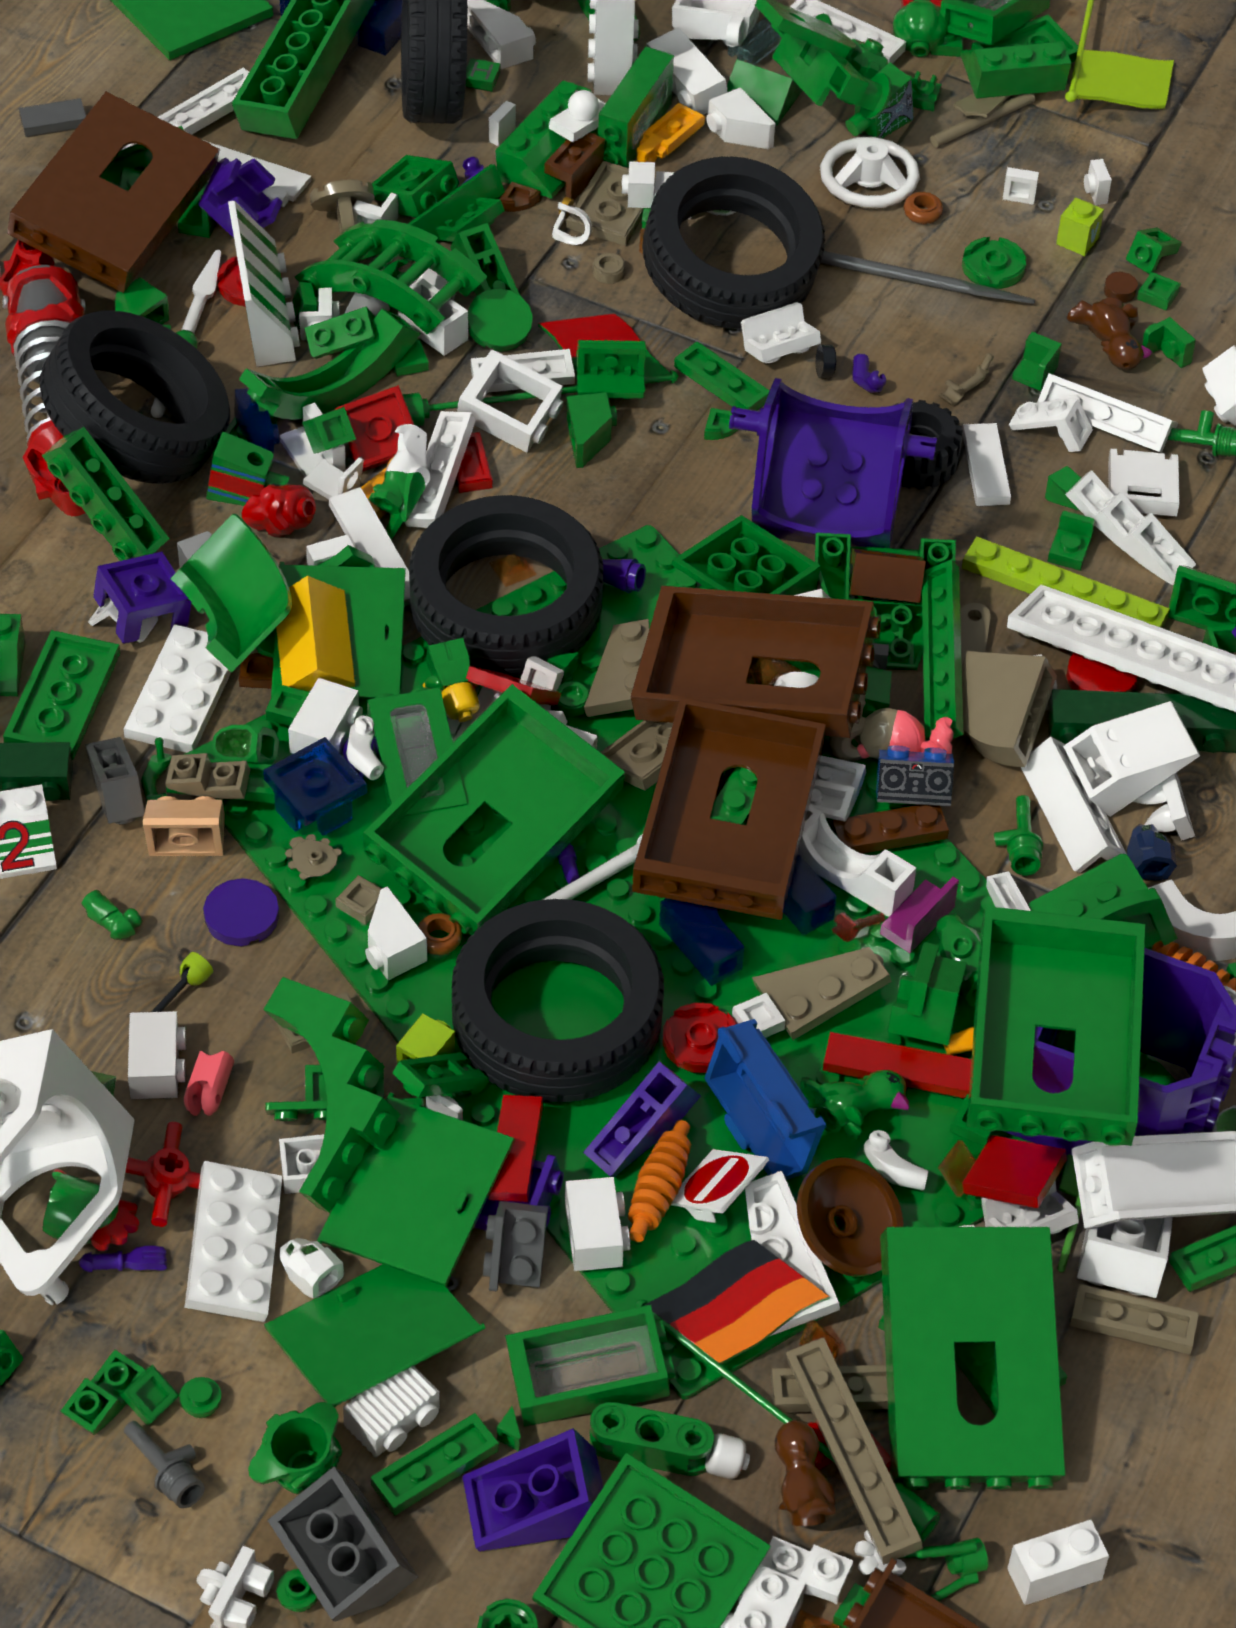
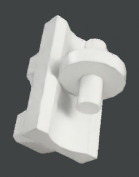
M243 1546L231 1569L228 1564L219 1562L215 1571L211 1569L200 1571L196 1581L204 1589L200 1598L201 1602L211 1605L208 1612L214 1621L210 1628L251 1627L257 1613L256 1605L242 1600L243 1595L247 1590L265 1597L274 1582L273 1570L256 1562L255 1550Z

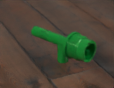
M1207 410L1201 411L1197 431L1172 428L1167 439L1213 446L1212 454L1214 457H1218V455L1236 456V429L1218 423L1215 433H1211L1214 412Z
M1021 795L1016 798L1017 829L994 832L996 847L1007 845L1013 871L1019 875L1028 876L1035 874L1041 867L1043 840L1039 835L1032 832L1030 798L1026 795Z

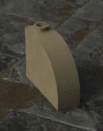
M967 651L962 664L963 730L976 750L987 759L1002 765L1026 767L1057 678L1045 656Z

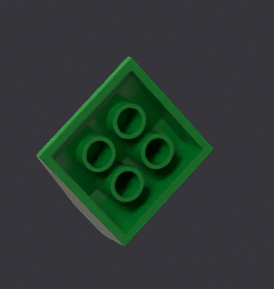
M742 515L672 560L674 567L708 589L793 596L817 590L821 569L819 564Z

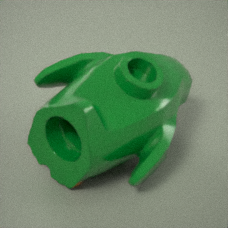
M948 914L941 917L936 924V934L939 939L937 956L967 962L961 996L973 1007L976 1006L981 933L966 924L957 914Z

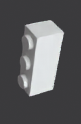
M679 27L646 43L649 48L674 55L672 91L677 95L681 104L704 115L708 113L710 99L728 93L726 79Z

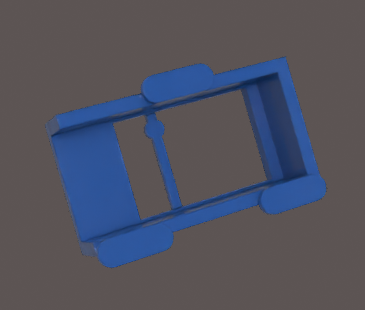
M755 1019L728 1027H721L718 1029V1040L704 1079L727 1112L724 1116L726 1126L743 1150L750 1147L754 1155L768 1157L769 1161L764 1167L767 1175L782 1171L785 1179L788 1180L806 1174L826 1123L822 1117L816 1118L814 1116V1109H809L808 1100L759 1028L756 1029L757 1021Z

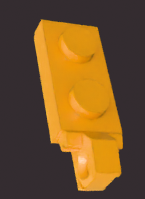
M678 103L643 132V138L636 150V162H655L657 157L665 158L666 155L668 156L705 124V116Z

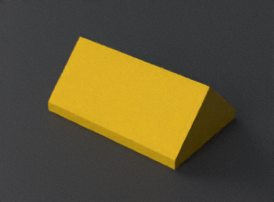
M306 576L289 587L292 597L291 611L276 627L282 685L311 691L317 679L321 678L346 687H355L345 591Z

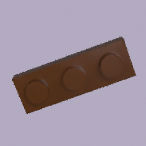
M916 805L851 816L847 818L846 822L834 819L831 826L833 833L845 845L861 854L948 839L949 828L939 805Z

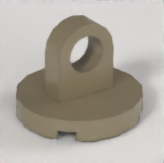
M357 179L329 182L324 185L323 191L319 192L317 188H314L309 194L313 209L325 212L337 211L340 234L347 228L355 225L352 207L356 201L371 203L375 199L373 185L367 182L363 186L362 181Z

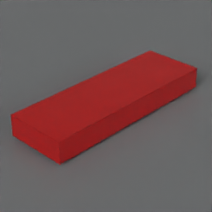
M503 1095L497 1132L513 1137L515 1142L491 1190L488 1200L528 1202L543 1111L542 1097Z

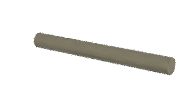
M1034 93L1021 94L1002 103L987 119L983 116L971 117L931 136V143L937 148L1034 103L1035 95Z

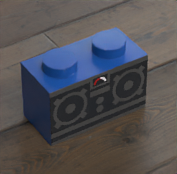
M900 745L888 746L887 750L879 749L876 785L877 802L951 806L954 775L953 754H947L945 749L933 747L926 748L924 752L910 751V748Z

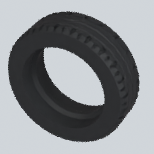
M402 0L403 117L410 123L433 122L455 124L462 119L467 69L468 0Z
M732 156L713 157L682 167V169L669 176L666 182L660 186L653 199L643 235V258L648 270L647 272L654 285L679 310L707 324L724 328L742 329L741 321L743 319L795 302L801 304L807 298L823 257L825 229L813 200L797 182L782 171L766 163L748 158ZM714 210L734 211L748 215L760 221L774 232L783 244L787 260L780 267L762 274L739 275L721 271L702 261L689 249L680 233L681 223L699 213Z
M107 310L85 314L76 318L65 328L41 368L39 382L42 400L50 419L59 432L65 436L85 427L121 476L131 480L164 484L193 476L202 468L216 448L222 431L226 432L229 426V399L224 384L213 366L194 346L180 335L140 315ZM94 370L114 373L139 384L166 407L176 424L154 420L126 406L104 386Z
M498 495L462 503L435 519L423 531L416 542V546L413 548L409 567L410 609L413 621L418 632L421 633L422 638L428 645L463 638L469 655L470 667L497 671L510 676L522 675L527 658L535 656L547 662L549 658L556 655L577 652L590 639L597 627L602 612L604 572L602 556L596 541L579 521L562 509L547 502L523 496ZM512 555L533 559L550 567L567 584V589L553 603L540 610L522 615L499 616L476 611L464 605L447 590L446 583L458 570L471 562L491 556Z
M546 899L517 905L495 915L480 926L468 938L467 943L463 945L456 959L452 976V1023L457 1043L462 1049V1053L470 1059V1064L473 1068L480 1069L488 1076L489 1082L512 1094L540 1096L544 1102L559 1103L585 1100L599 1096L619 1087L632 1078V1075L636 1074L649 1060V1056L653 1053L659 1040L664 1000V977L661 964L655 951H653V947L645 940L643 934L625 919L605 908L569 899ZM564 961L584 965L607 977L623 995L624 1005L622 1012L610 1024L597 1032L580 1038L551 1040L531 1036L509 1025L494 1010L491 998L492 992L497 985L513 972L536 963Z

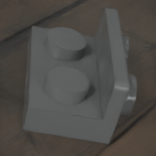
M500 1201L496 1215H489L486 1239L493 1240L492 1253H485L483 1276L490 1277L489 1291L497 1292L499 1283L540 1288L548 1207Z

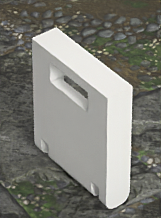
M1110 448L1108 489L1114 496L1122 491L1140 513L1177 516L1179 508L1178 455L1171 454L1170 459H1165L1164 453L1124 450L1123 455H1118L1117 449ZM1128 491L1161 494V496L1154 497L1128 494Z

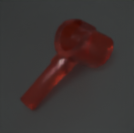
M842 912L835 917L834 922L838 925L832 928V931L842 940L849 942L857 936L861 929L883 922L885 917L883 913H878L853 920L848 914Z

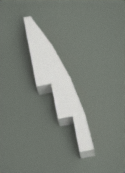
M1092 470L1086 473L1065 494L1085 516L1095 519V526L1112 542L1143 567L1171 585H1174L1179 565L1191 568L1196 565L1152 513L1144 517L1122 491L1114 496Z

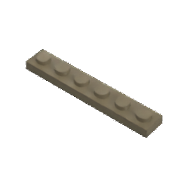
M824 1337L785 1352L790 1368L883 1565L889 1563L891 1558L896 1560L923 1549L922 1540Z

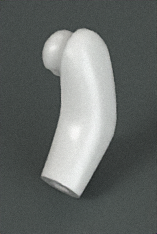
M359 716L355 720V724L350 727L346 751L347 759L370 780H376L382 775L384 766L371 749L374 737V721L368 716Z
M881 1130L873 1131L869 1135V1140L864 1144V1152L875 1170L891 1184L924 1190L928 1170L916 1166L897 1155L889 1145L891 1139L886 1132Z

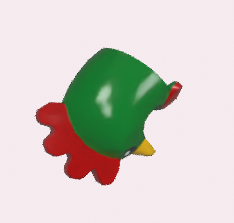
M55 1169L52 1172V1177L56 1182L49 1191L50 1197L44 1215L43 1232L55 1239H59L96 1196L100 1185L67 1175L60 1169ZM119 1200L117 1206L86 1244H92L99 1251L108 1250L109 1244H125L128 1233H135L139 1229V1219L135 1216L138 1210L137 1205L126 1200Z

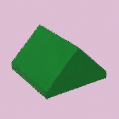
M736 59L727 84V92L741 88L775 122L776 126L803 91L792 78Z

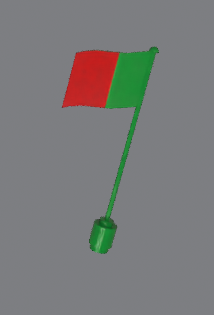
M616 314L538 323V327L556 342L560 350L570 349L573 368L576 371L578 340L641 341L633 329ZM646 349L644 383L671 381L673 384L677 382L678 374L673 370L669 372ZM577 386L562 388L561 395L577 393ZM419 392L402 394L413 423L418 427L424 426V419L430 417V411L458 408L459 401L429 405L427 398L422 399ZM525 392L485 397L482 402L492 404L538 397Z

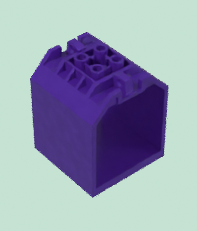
M1144 948L1140 1052L1184 1067L1190 1078L1165 1086L1139 1077L1138 1121L1134 1136L1213 1132L1220 1111L1221 1101L1225 1100L1232 1080L1230 1078L1236 1065V1046H1234L1236 1038V1005L1215 972ZM1035 1027L1033 1081L1045 1092H1064L1073 1082L1074 1053L1055 1047L1062 1030ZM1003 1131L1036 1144L1066 1149V1155H1072L1071 1148L1094 1142L1085 1140L1068 1141L1059 1137L1042 1135L1026 1136L1017 1132Z

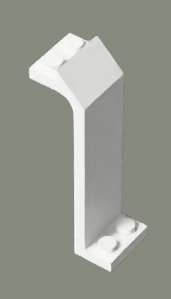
M1236 1131L1134 1136L1132 1146H1110L1102 1142H1091L1071 1148L1084 1228H1098L1123 1220L1236 1213Z

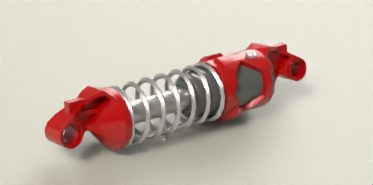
M18 240L10 260L4 261L5 272L0 277V289L3 294V309L8 308V317L5 321L7 341L11 344L16 368L19 371L17 374L18 384L21 386L22 412L25 417V431L28 434L26 437L28 448L22 458L31 480L36 486L39 500L49 498L66 515L72 517L80 516L86 512L82 507L73 502L69 495V490L60 479L56 478L49 471L48 463L42 457L47 450L64 436L50 419L44 403L37 406L31 403L33 397L42 396L40 387L33 390L29 387L31 381H34L40 385V372L45 360L65 328L76 318L85 315V300L80 299L78 283L71 273L61 267L54 266L55 260L50 255ZM37 412L47 413V419L40 422L33 417Z

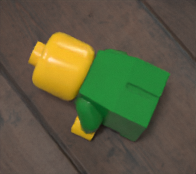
M459 638L429 645L426 662L431 676L426 679L422 686L429 689L440 687L446 715L449 719L459 720V722L471 720L473 718L472 715L477 713L480 708L475 687L479 685L466 679L470 662L464 639Z

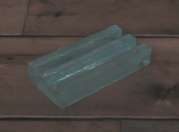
M765 17L753 27L740 46H728V55L733 57L737 54L738 60L744 61L746 59L747 63L755 65L778 47L782 37L771 27L772 23ZM753 40H755V42H753V43H752L751 45H749L746 49H744V47H746V46H747L748 44H750Z

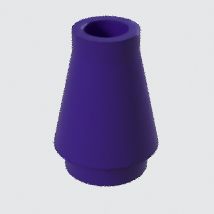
M602 559L604 570L603 582L626 593H631L632 591L639 592L642 589L646 578V567L644 564H640L637 559Z

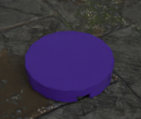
M244 878L228 880L211 891L206 897L203 907L205 924L208 926L211 935L225 944L234 946L250 945V941L259 939L260 942L266 939L276 928L279 919V906L276 895L268 886L257 880Z

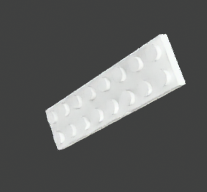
M1042 584L1008 616L1007 628L1018 631L1024 636L1037 638L1052 644L1056 648L1072 651L1083 655L1086 659L1102 662L1115 667L1121 672H1129L1145 678L1151 683L1164 685L1186 696H1193L1210 702L1216 707L1236 712L1235 654Z

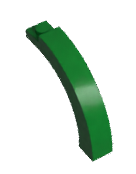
M381 308L372 321L375 338L347 348L343 353L322 367L303 375L287 378L271 377L246 368L239 380L249 388L247 394L273 417L303 419L302 407L315 403L322 414L349 403L374 386L403 358L421 333L401 316Z

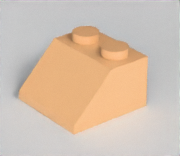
M163 796L157 800H147L143 816V828L149 856H224L225 814L223 800H216L209 796H200L194 800H178L171 796Z

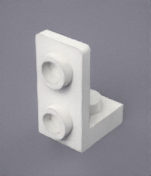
M1078 398L1024 403L1019 406L1009 423L1011 430L1056 426L1059 436L1063 439L1069 452L1081 451L1093 431Z

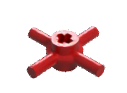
M169 1122L167 1124L163 1149L152 1155L147 1161L128 1157L125 1173L142 1176L148 1193L155 1197L151 1223L156 1227L167 1225L171 1199L183 1192L187 1187L199 1189L200 1173L190 1170L188 1158L179 1150L183 1127L178 1122Z

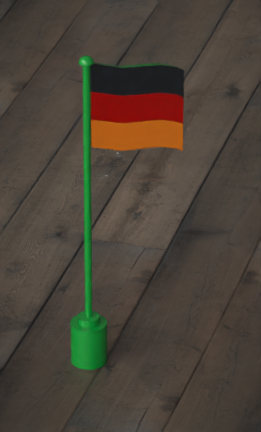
M751 1240L723 1253L683 1285L649 1303L645 1300H640L635 1304L634 1308L651 1305L654 1320L662 1318L664 1329L668 1334L785 1424L793 1420L722 1364L759 1345L797 1314L817 1303L830 1299V1297L756 1240ZM819 1441L818 1451L835 1463L829 1448ZM899 1482L895 1486L923 1543L937 1526L941 1513Z

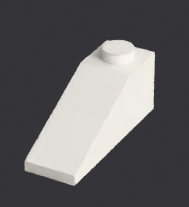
M468 0V30L495 63H501V69L533 59V45L536 44L535 34L530 27L524 24L520 17L485 0Z

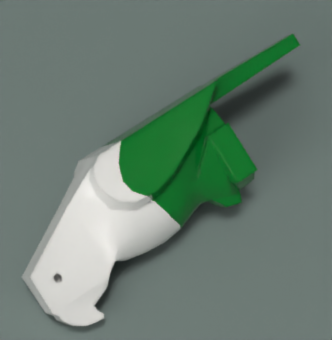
M412 424L400 425L395 430V433L399 434L398 451L387 466L383 483L373 487L374 493L368 499L381 510L390 513L391 519L386 527V532L391 540L402 522H406L430 481V473L426 466L427 433Z

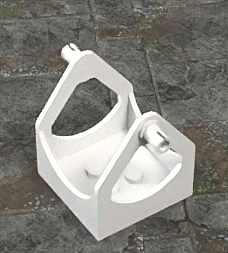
M53 1029L0 1041V1263L21 1293L26 1296L41 1294L50 1305H54V1301L56 1304H59L67 1297L69 1287L59 1278V1275L119 1203L135 1121ZM78 1166L98 1173L101 1176L99 1192L56 1243L49 1249L26 1253L1 1218L4 1202L23 1184L52 1169Z

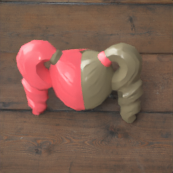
M860 695L861 718L859 724H853L851 737L830 736L828 742L834 757L849 762H856L868 757L878 759L879 749L887 750L888 746L892 745L906 746L910 748V751L924 752L926 748L932 747L942 748L947 751V754H952L953 746L951 741L953 740L954 732L951 729V724L953 720L949 717H942L937 720L935 729L931 730L930 740L926 741L924 726L906 711L883 708L874 711L866 718L862 717L866 704V695ZM860 735L861 744L858 747H854L852 740Z

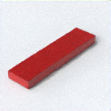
M830 1032L823 1071L863 1078L877 1070H892L899 1073L905 1079L906 1087L961 1098H965L967 1094L969 1095L971 1059Z

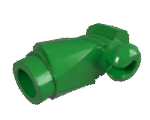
M99 890L88 893L82 900V906L86 909L87 917L111 932L110 937L112 939L122 940L130 938L136 934L134 929L142 924L143 920L134 908H129L122 914Z

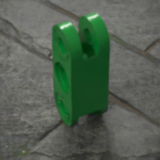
M606 1402L596 1407L590 1416L589 1443L596 1449L597 1456L604 1459L620 1462L625 1453L651 1469L686 1476H697L706 1471V1456L714 1446V1433L706 1422L699 1419L616 1402ZM653 1436L658 1438L659 1440L656 1442H649L644 1440L643 1438Z

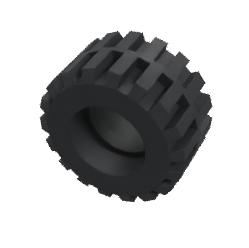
M926 400L913 402L910 434L932 438L937 437L934 460L906 455L902 477L903 487L911 488V486H915L918 489H925V486L937 487L939 482H947L950 479V475H954L957 470L962 442V426H959L958 418L951 416L949 409L940 408V404L935 402L929 404L926 403Z

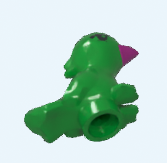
M877 1070L870 1075L864 1076L863 1079H857V1084L852 1082L819 1084L809 1077H802L800 1081L801 1092L809 1102L808 1107L817 1108L815 1116L816 1118L822 1117L826 1123L824 1129L830 1133H837L843 1128L848 1138L858 1139L862 1130L858 1125L863 1124V1119L871 1111L888 1109L909 1110L905 1079L899 1073L892 1070Z

